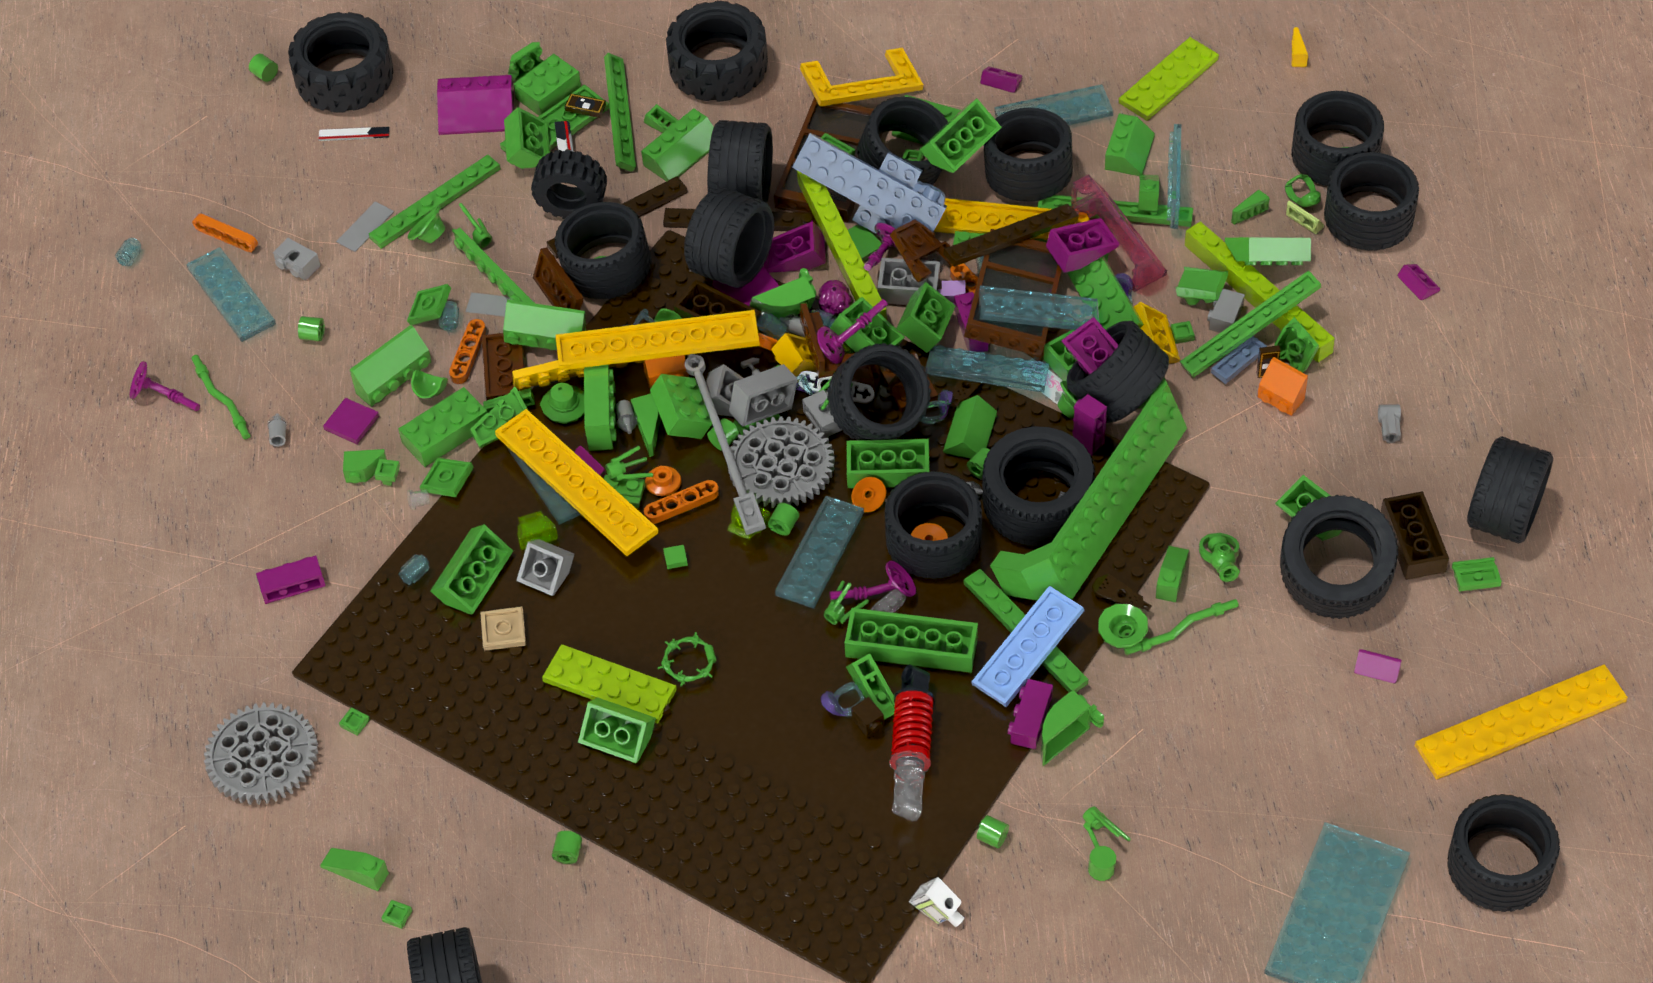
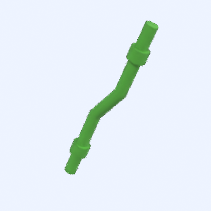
M193 355L191 359L196 367L195 372L202 379L208 393L227 406L233 418L232 422L235 428L239 430L243 439L250 438V433L246 428V421L243 416H240L233 400L214 387L208 375L209 371L206 365L202 363L198 355Z
M1234 599L1222 604L1218 602L1212 604L1210 608L1189 614L1170 632L1150 639L1147 637L1143 638L1136 645L1124 648V652L1126 655L1138 651L1145 652L1153 646L1173 640L1191 623L1213 615L1215 617L1222 615L1224 611L1238 607V601Z

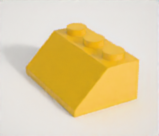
M1139 302L1134 308L1144 324L1140 329L1168 355L1169 364L1179 362L1180 357L1167 315Z

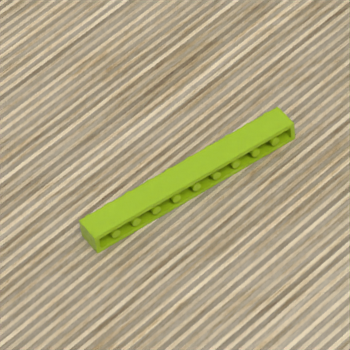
M797 171L799 187L855 301L863 297L874 307L882 299L868 271L864 269L861 256L826 186ZM885 307L879 313L887 320V309Z
M1201 221L1186 230L1184 246L1210 269L1228 271L1226 283L1238 293L1245 294L1244 298L1255 308L1280 291L1253 266L1245 265V261H1236L1226 243ZM1296 305L1272 322L1282 331L1295 317L1319 344V349L1313 358L1317 363L1333 353L1335 338L1299 306Z

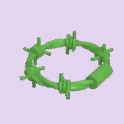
M695 632L693 637H685L676 641L673 639L670 643L665 641L668 647L661 662L662 666L658 667V669H665L668 674L677 679L678 682H681L680 686L685 684V682H691L702 677L706 678L708 675L711 678L713 677L709 673L713 663L716 662L713 646L701 640L697 632ZM692 642L695 645L694 648L697 647L698 643L704 645L709 664L706 668L701 669V671L697 668L696 670L700 673L697 676H685L682 674V670L677 675L670 669V663L674 662V660L669 661L668 655L676 648L681 649L678 644Z

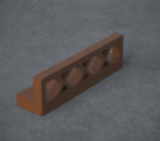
M800 304V323L818 378L833 376L838 368L837 364L830 361L824 355L817 340V332L819 328L824 326L820 313H809L807 304Z

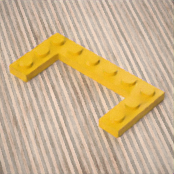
M903 47L889 49L885 52V57L896 76L831 86L818 61L805 62L800 65V70L819 106L920 91L924 85Z

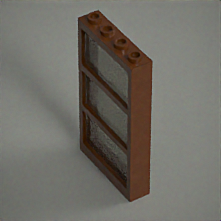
M814 97L775 191V208L791 212L812 213L799 187L797 170L792 168L809 134L813 133L821 138L827 133L854 148L856 152L854 157L857 158L859 140L874 109L845 103L819 106ZM826 186L843 222L848 223L856 202Z
M1028 239L984 255L964 333L965 338L1041 357L1062 270L1047 249L1046 242Z

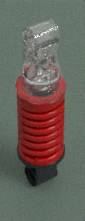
M909 664L902 672V687L894 694L895 710L892 754L889 765L895 770L892 811L894 814L914 822L922 812L923 781L925 779V772L931 766L932 708L935 703V697L928 691L930 673Z

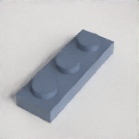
M1252 336L1213 366L1211 373L1227 384L1258 358L1260 347L1267 346Z

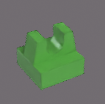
M379 459L374 474L375 480H381L383 485L391 486L392 482H395L400 468L399 461Z

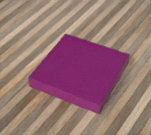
M345 397L323 427L324 430L358 444L378 419L379 412Z

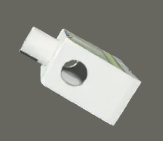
M939 877L922 884L909 901L937 924L948 920L957 927L964 919V916L957 911L961 900Z

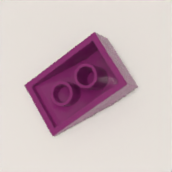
M1102 218L1050 229L1046 247L1065 273L1082 269L1118 248L1120 244Z
M812 221L773 237L764 268L768 273L800 271L802 268L810 270L825 264V239L821 230Z
M1094 317L1061 340L1087 376L1099 368L1119 346Z

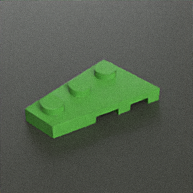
M516 387L470 429L479 448L498 440L499 438L496 437L495 430L527 409Z

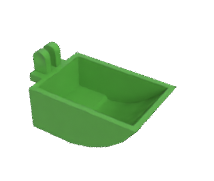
M802 268L798 279L752 297L749 306L761 311V317L767 319H780V317L786 319L800 314V304L806 303L808 310H810L816 297L815 287L811 284L813 278L809 275L807 269Z
M1074 690L1054 704L1045 718L1041 750L1043 766L1088 731L1091 722L1098 728L1104 725V715L1097 710V706L1094 704L1090 706L1085 697L1080 694L1078 695Z

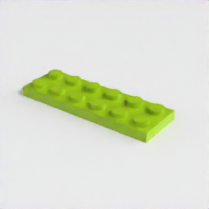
M1189 37L1119 97V104L1148 121L1218 60L1219 54Z
M562 644L542 677L545 683L592 700L598 697L655 717V723H659L665 706L669 705L676 692V685Z

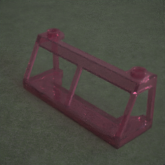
M1088 174L1072 183L1071 207L1077 214L1079 212L1086 213L1088 218L1098 214L1134 263L1135 268L1132 269L1133 278L1130 280V287L1134 292L1167 275V269L1109 194L1095 179ZM1077 190L1081 194L1088 196L1077 201Z

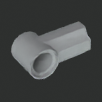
M1400 404L1378 406V421L1381 423L1382 438L1387 443H1395L1401 438Z

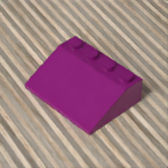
M512 75L438 79L439 135L505 131L504 119L514 111Z

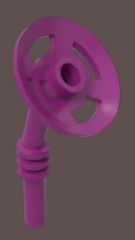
M877 223L874 230L882 239V244L877 251L869 256L868 262L864 265L866 271H870L880 263L883 254L888 248L896 247L890 237V234L896 228L885 223Z
M882 299L867 313L864 312L863 316L861 315L857 318L856 323L841 335H837L831 328L826 326L819 328L817 340L824 355L833 363H841L845 355L843 342L861 328L864 329L872 322V318L883 310L888 303Z
M145 361L139 364L130 387L129 396L131 399H135L143 388H151L166 395L169 400L177 404L181 403L194 411L200 409V404L186 398L183 393L174 388L169 389L147 377L148 369Z
M889 561L886 563V572L890 579L888 583L870 588L863 586V589L861 587H858V589L854 587L853 590H848L843 599L854 598L857 600L858 597L859 599L863 597L867 599L868 596L892 590H899L904 595L912 597L916 594V588L906 570L898 563ZM843 590L830 591V600L838 599Z

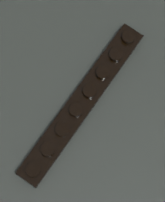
M676 176L622 204L630 207L640 217L688 193L685 184ZM555 238L547 241L546 244L557 259Z
M1065 204L944 248L943 255L955 267L1047 233L1050 229L1077 222L1079 215L1069 204Z
M665 208L663 226L666 228H688L695 209ZM772 211L774 231L788 232L812 221L817 225L813 213Z

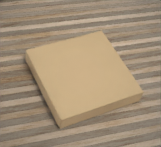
M523 607L481 612L484 651L526 645Z

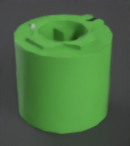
M259 53L251 59L249 71L264 82H268L276 76L278 65L264 54Z
M301 316L298 324L299 339L322 341L325 331L324 319Z
M724 418L720 423L730 445L738 438L739 431L734 423ZM713 427L707 433L708 439L717 449L722 450Z
M984 447L967 462L969 471L980 480H983L984 460L987 458V453L990 452V449Z
M779 503L768 521V527L777 534L789 535L799 518V513L793 506Z
M987 815L979 824L977 839L999 849L1007 837L1009 825Z
M572 831L558 832L552 851L553 860L563 864L576 863L579 857L582 837Z
M1098 846L1091 851L1088 872L1092 878L1098 881H1105L1113 876L1116 865L1115 852L1106 846Z

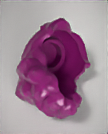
M829 280L819 289L818 305L826 316L839 315L852 302L848 287L839 280Z

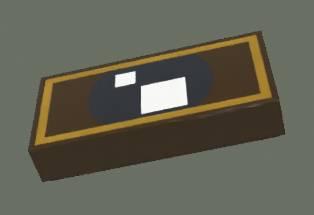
M571 93L564 107L565 111L601 118L606 107V100Z
M1278 345L1259 348L1257 378L1263 377L1273 357L1280 360L1281 350Z

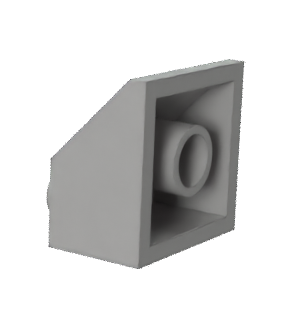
M724 364L708 373L706 385L717 414L732 416L729 413L734 382L743 379V377Z
M540 539L527 543L516 581L553 596L569 574L574 554Z

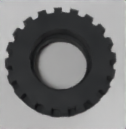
M569 149L565 151L556 150L554 153L546 154L539 160L531 185L532 196L538 206H542L545 212H550L552 216H559L565 219L572 212L583 206L603 202L607 186V176L599 162L592 160V157L588 154L583 155L580 151L573 152ZM562 183H569L577 187H570Z

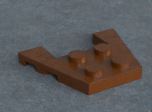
M914 219L893 230L890 237L914 278L919 283L928 278L932 273L921 259L937 251L950 266L952 264L943 255L944 248L950 247V244L946 241L940 242L933 237L935 233Z

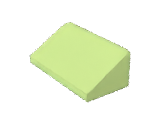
M1290 200L1287 202L1286 215L1314 234H1317L1324 228V224L1319 219Z

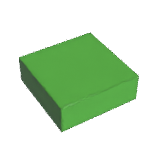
M1190 321L1171 324L1170 328L1175 344L1195 340Z
M684 545L663 548L667 569L688 565Z
M351 707L339 722L341 728L358 736L370 719L368 715Z
M391 900L381 917L382 922L402 929L412 912V908Z

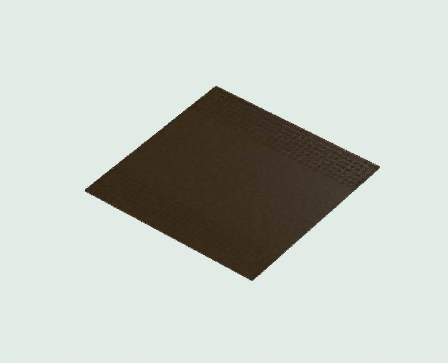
M667 230L650 250L652 263L645 280L632 291L622 296L608 299L586 325V331L653 323L660 309L674 311V304L695 280L712 288L713 280L696 274L689 269L684 255L685 237L674 231ZM774 279V280L778 283L779 286L785 284V283H783V282H780V281ZM815 298L809 313L819 312L823 325L830 328L839 315L826 316L818 305L819 299ZM761 317L762 327L758 333L777 340L784 333L799 336L789 332V324L780 321V319ZM903 339L899 346L903 350H908L909 353H916L938 394V400L928 403L929 407L922 420L914 428L895 440L929 439V472L949 473L966 482H971L972 489L982 490L983 480L976 478L967 467V462L971 458L943 453L957 408L950 403L947 416L940 419L945 415L943 396L944 394L952 395L964 367L930 351L926 353L915 344ZM843 342L845 354H855V352L845 342ZM760 346L745 347L740 353L733 349L695 354L704 359L706 368L702 374L705 382L708 373L723 364L743 378L752 376L750 367L743 369L740 366L741 362L745 360L759 358V363L753 366L760 372L781 365L775 360V355L772 351ZM631 362L625 367L617 368L614 366L609 368L613 369L616 404L622 400H627L631 403L633 398L651 394L643 362ZM573 376L564 382L557 380L550 382L547 386H534L532 392L535 405L527 406L528 411L573 452L579 446H582L606 471V464L611 463V459L617 458L629 450L640 446L638 451L621 461L625 464L644 457L647 458V461L627 467L626 473L623 474L649 473L656 467L669 466L679 472L682 480L679 489L674 493L703 481L713 480L718 485V497L703 505L654 524L658 528V534L626 556L498 439L481 448L470 461L474 468L457 496L441 495L292 671L293 677L343 705L368 715L370 720L579 834L583 838L843 982L872 983L920 912L909 902L922 884L937 877L941 880L943 879L981 823V820L984 819L1031 750V748L1011 744V735L1008 734L1009 724L1014 722L1016 718L1013 716L1015 706L1021 702V699H1019L1020 691L1009 705L1005 707L972 685V680L1011 632L964 585V579L981 569L1002 590L990 566L999 552L1005 551L1025 555L1041 546L1020 544L1000 534L993 528V525L990 524L989 519L986 517L982 494H976L979 497L982 508L981 547L975 560H972V563L966 569L950 577L936 579L909 574L916 588V594L912 597L904 595L899 590L867 597L869 603L861 609L978 623V640L972 673L916 666L930 673L928 691L935 697V703L932 708L930 764L921 771H903L891 764L894 714L884 720V726L879 732L872 733L869 736H866L852 720L851 707L866 698L858 689L846 668L848 665L859 660L857 658L845 657L844 643L849 618L843 624L838 622L834 625L824 617V611L831 602L830 591H836L841 581H845L842 590H844L848 583H851L849 590H853L854 587L857 589L858 587L863 589V586L870 588L888 583V580H890L886 572V563L893 560L886 546V501L884 500L883 504L875 511H859L852 502L853 488H848L847 441H857V439L850 438V436L843 433V430L827 437L834 451L835 464L832 478H829V484H825L824 490L820 489L819 495L813 493L814 499L806 497V503L799 500L798 506L794 502L791 503V506L798 511L799 518L789 535L777 534L768 527V521L778 504L774 508H772L771 503L764 507L763 501L758 504L766 529L746 535L733 499L739 497L736 487L733 485V480H730L728 465L723 451L717 449L707 436V433L713 428V424L702 439L667 435L661 419L654 456L649 457L637 422L630 426L632 433L628 434L627 428L621 427L618 424L616 409H614L616 414V425L614 428L616 429V441H613V449L589 451L585 431V414L577 421L562 424L551 421L544 415L540 406L543 396L558 383H567L584 391V377ZM882 376L877 392L874 393V399L870 403L854 402L864 417L879 424L897 423L904 413L900 412L891 393H887V385ZM988 378L969 397L972 398L978 395L997 410L996 419L987 445L988 449H991L1005 435L1028 427H1050L1073 436V419ZM797 379L796 389H798V388L800 387V386H799V383H798V379ZM823 380L822 383H821V388H822L829 380ZM855 389L853 395L856 398V393L861 394L863 399L871 396L868 391L859 392L857 389ZM795 390L792 409L779 413L783 421L790 417L792 422L798 418V423L805 420L806 426L811 424L803 412L802 399L809 397L808 393ZM718 415L720 421L725 418L734 423L735 418L733 416ZM1106 433L1105 444L1091 456L1095 466V478L1121 442V440ZM1164 462L1072 600L1084 608V612L1056 647L1082 673L1104 643V639L1099 634L1098 620L1104 609L1119 604L1096 596L1092 590L1093 583L1098 577L1110 574L1138 593L1168 549V546L1173 542L1209 489L1210 483L1168 462ZM1046 471L1022 473L1012 479L1007 485L1016 496L1031 502L1055 500L1064 495L1070 488L1062 478ZM645 486L640 507L636 509L644 515L646 505L667 496L654 495ZM886 487L885 498H887L890 495V492L893 489H895V487ZM688 495L685 499L687 501H693L696 499V497L694 495ZM669 503L666 507L674 509L678 505L676 503ZM944 510L921 511L908 517L902 524L903 529L911 535L917 526L924 523H934L946 531L948 538L959 533L965 526L958 516ZM485 524L513 552L475 612L468 614L445 605L431 592V589L471 528ZM540 539L574 554L569 574L553 596L516 581L527 543ZM684 545L688 565L667 569L663 548ZM1124 594L1118 595L1119 598L1126 597ZM1006 595L1025 615L1037 602V600ZM858 597L857 600L854 598L843 599L840 604L845 608L844 615L851 608L856 607L866 599L864 597L862 599ZM523 607L526 645L484 651L481 612ZM695 632H697L701 640L713 646L716 662L713 663L712 669L709 672L713 677L711 678L708 675L706 678L702 677L691 682H685V684L680 686L681 682H678L677 679L668 674L665 669H658V667L662 666L661 662L668 647L665 641L670 643L673 639L676 641L685 637H693ZM692 642L680 643L678 646L681 649L676 648L668 655L669 661L674 660V662L670 663V669L677 675L682 670V674L685 676H697L700 673L696 669L698 668L701 671V669L706 668L709 664L704 645L699 643L696 648H694L695 645ZM561 644L676 685V692L668 705L672 711L662 717L659 723L654 724L651 739L638 763L578 743L587 704L592 699L543 682L542 679ZM875 661L894 695L902 687L901 676L907 665ZM1042 664L1030 677L1031 680L1053 685V696L1048 712L1054 704L1069 693ZM826 696L832 699L838 696L836 706L839 710L848 713L835 714L830 712L823 705L822 699Z

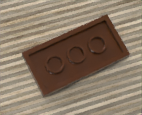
M541 248L533 279L552 306L580 310L584 299L582 294L579 293L572 280L569 279L549 249Z
M503 333L482 335L486 401L509 394L514 388L512 371L524 368L523 345L504 342Z

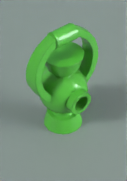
M1212 533L1204 536L1199 543V553L1205 561L1212 564L1219 573L1220 579L1224 582H1230L1239 576L1240 570L1235 565L1240 550L1239 542L1234 537L1224 533ZM1207 542H1208L1207 547H1208V549H1209L1212 553L1208 552V551L1204 548V545H1205ZM1228 543L1234 547V550L1231 549Z

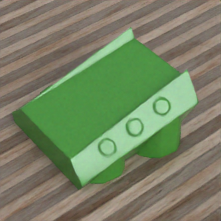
M532 42L511 56L508 75H512L514 82L543 62L540 58L542 54L540 42Z
M1184 267L1183 275L1176 287L1177 296L1185 299L1188 305H1195L1200 300H1203L1205 303L1218 301L1228 277V271Z
M1295 317L1282 329L1274 344L1280 347V359L1287 358L1290 361V366L1302 373L1307 370L1319 349V344Z

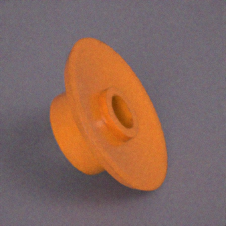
M758 333L760 347L772 351L771 349L778 340Z
M659 466L652 469L649 473H653V477H646L645 486L648 491L657 496L673 494L679 489L682 481L679 472L669 466Z
M866 477L860 480L852 491L853 505L862 512L875 511L883 504L886 497L885 485L875 477Z
M934 523L921 524L911 533L913 537L922 540L936 541L948 538L946 531Z

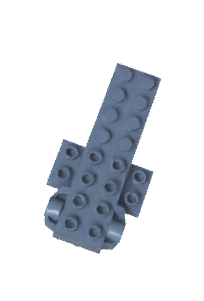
M810 133L792 166L797 171L858 203L860 206L852 220L875 232L874 227L877 223H885L897 229L914 219L934 232L947 208L944 192L933 185L922 183L918 180L923 170L888 152L878 170Z

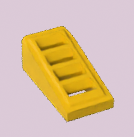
M1294 27L1291 66L1305 68L1307 67L1308 53L1299 28Z

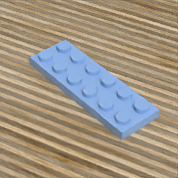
M1049 586L972 680V685L1007 707L1021 690V687L1026 684L1027 680L1030 679L1081 616L1084 608Z

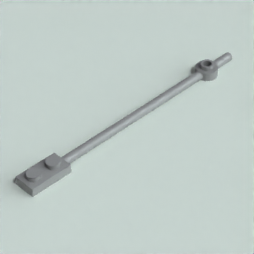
M689 354L685 360V368L689 375L696 378L739 497L733 499L745 533L749 535L766 529L754 493H746L702 373L706 368L704 359L699 355Z

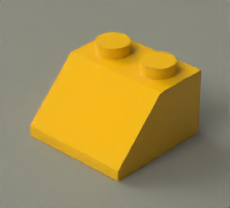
M784 333L771 349L775 355V360L781 365L784 364L797 379L799 374L804 371L817 373L806 338Z

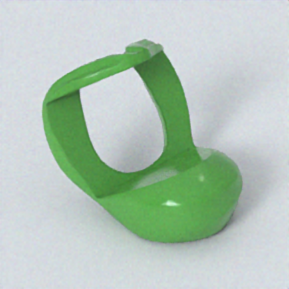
M1299 174L1290 179L1285 185V192L1289 199L1301 207L1313 206L1321 201V193L1316 191L1315 185L1308 175ZM1298 179H1302L1310 189V193L1302 198L1297 197L1292 188V183Z

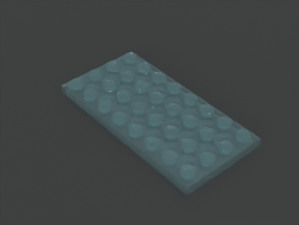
M1325 822L1264 974L1288 983H1361L1408 862L1410 852Z

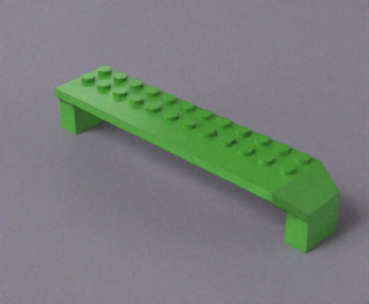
M1165 377L1152 395L1138 407L1143 410L1054 540L1025 555L1005 551L999 552L990 566L1005 595L1038 600L1046 589L1051 586L1071 600L1073 599L1187 429Z

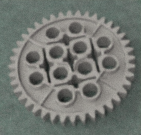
M780 416L778 421L774 417L771 418V422L764 419V424L757 421V427L750 425V431L744 429L743 435L738 434V440L733 441L734 446H731L730 450L746 493L753 492L757 504L763 501L764 507L768 503H771L772 508H774L776 504L786 503L791 505L792 502L798 506L799 500L806 503V497L814 499L813 493L819 495L820 489L824 490L825 484H829V478H832L835 464L832 444H829V439L825 438L824 432L819 433L818 427L813 429L812 423L806 426L805 420L798 423V418H796L792 422L791 418L788 417L786 421H783L782 416ZM728 468V472H729V474H730V480H733V479H732V476H731V473H730V471H729V468Z
M263 702L261 708H258V705L255 703L253 709H250L248 705L245 707V712L237 709L238 715L230 713V720L224 718V725L217 724L219 731H212L213 737L208 738L209 744L205 746L207 752L204 753L206 758L204 763L210 781H212L214 787L218 788L220 793L224 792L225 797L231 795L233 801L239 798L240 803L247 799L249 805L252 804L253 800H256L257 804L260 805L261 800L264 799L266 804H268L270 798H273L276 802L278 795L286 798V791L293 794L292 787L299 789V781L306 782L304 775L311 776L310 769L315 768L314 762L318 760L316 756L319 753L317 737L308 719L305 720L303 714L298 715L296 709L291 712L290 706L283 709L282 704L275 708L274 703L267 707L265 702Z

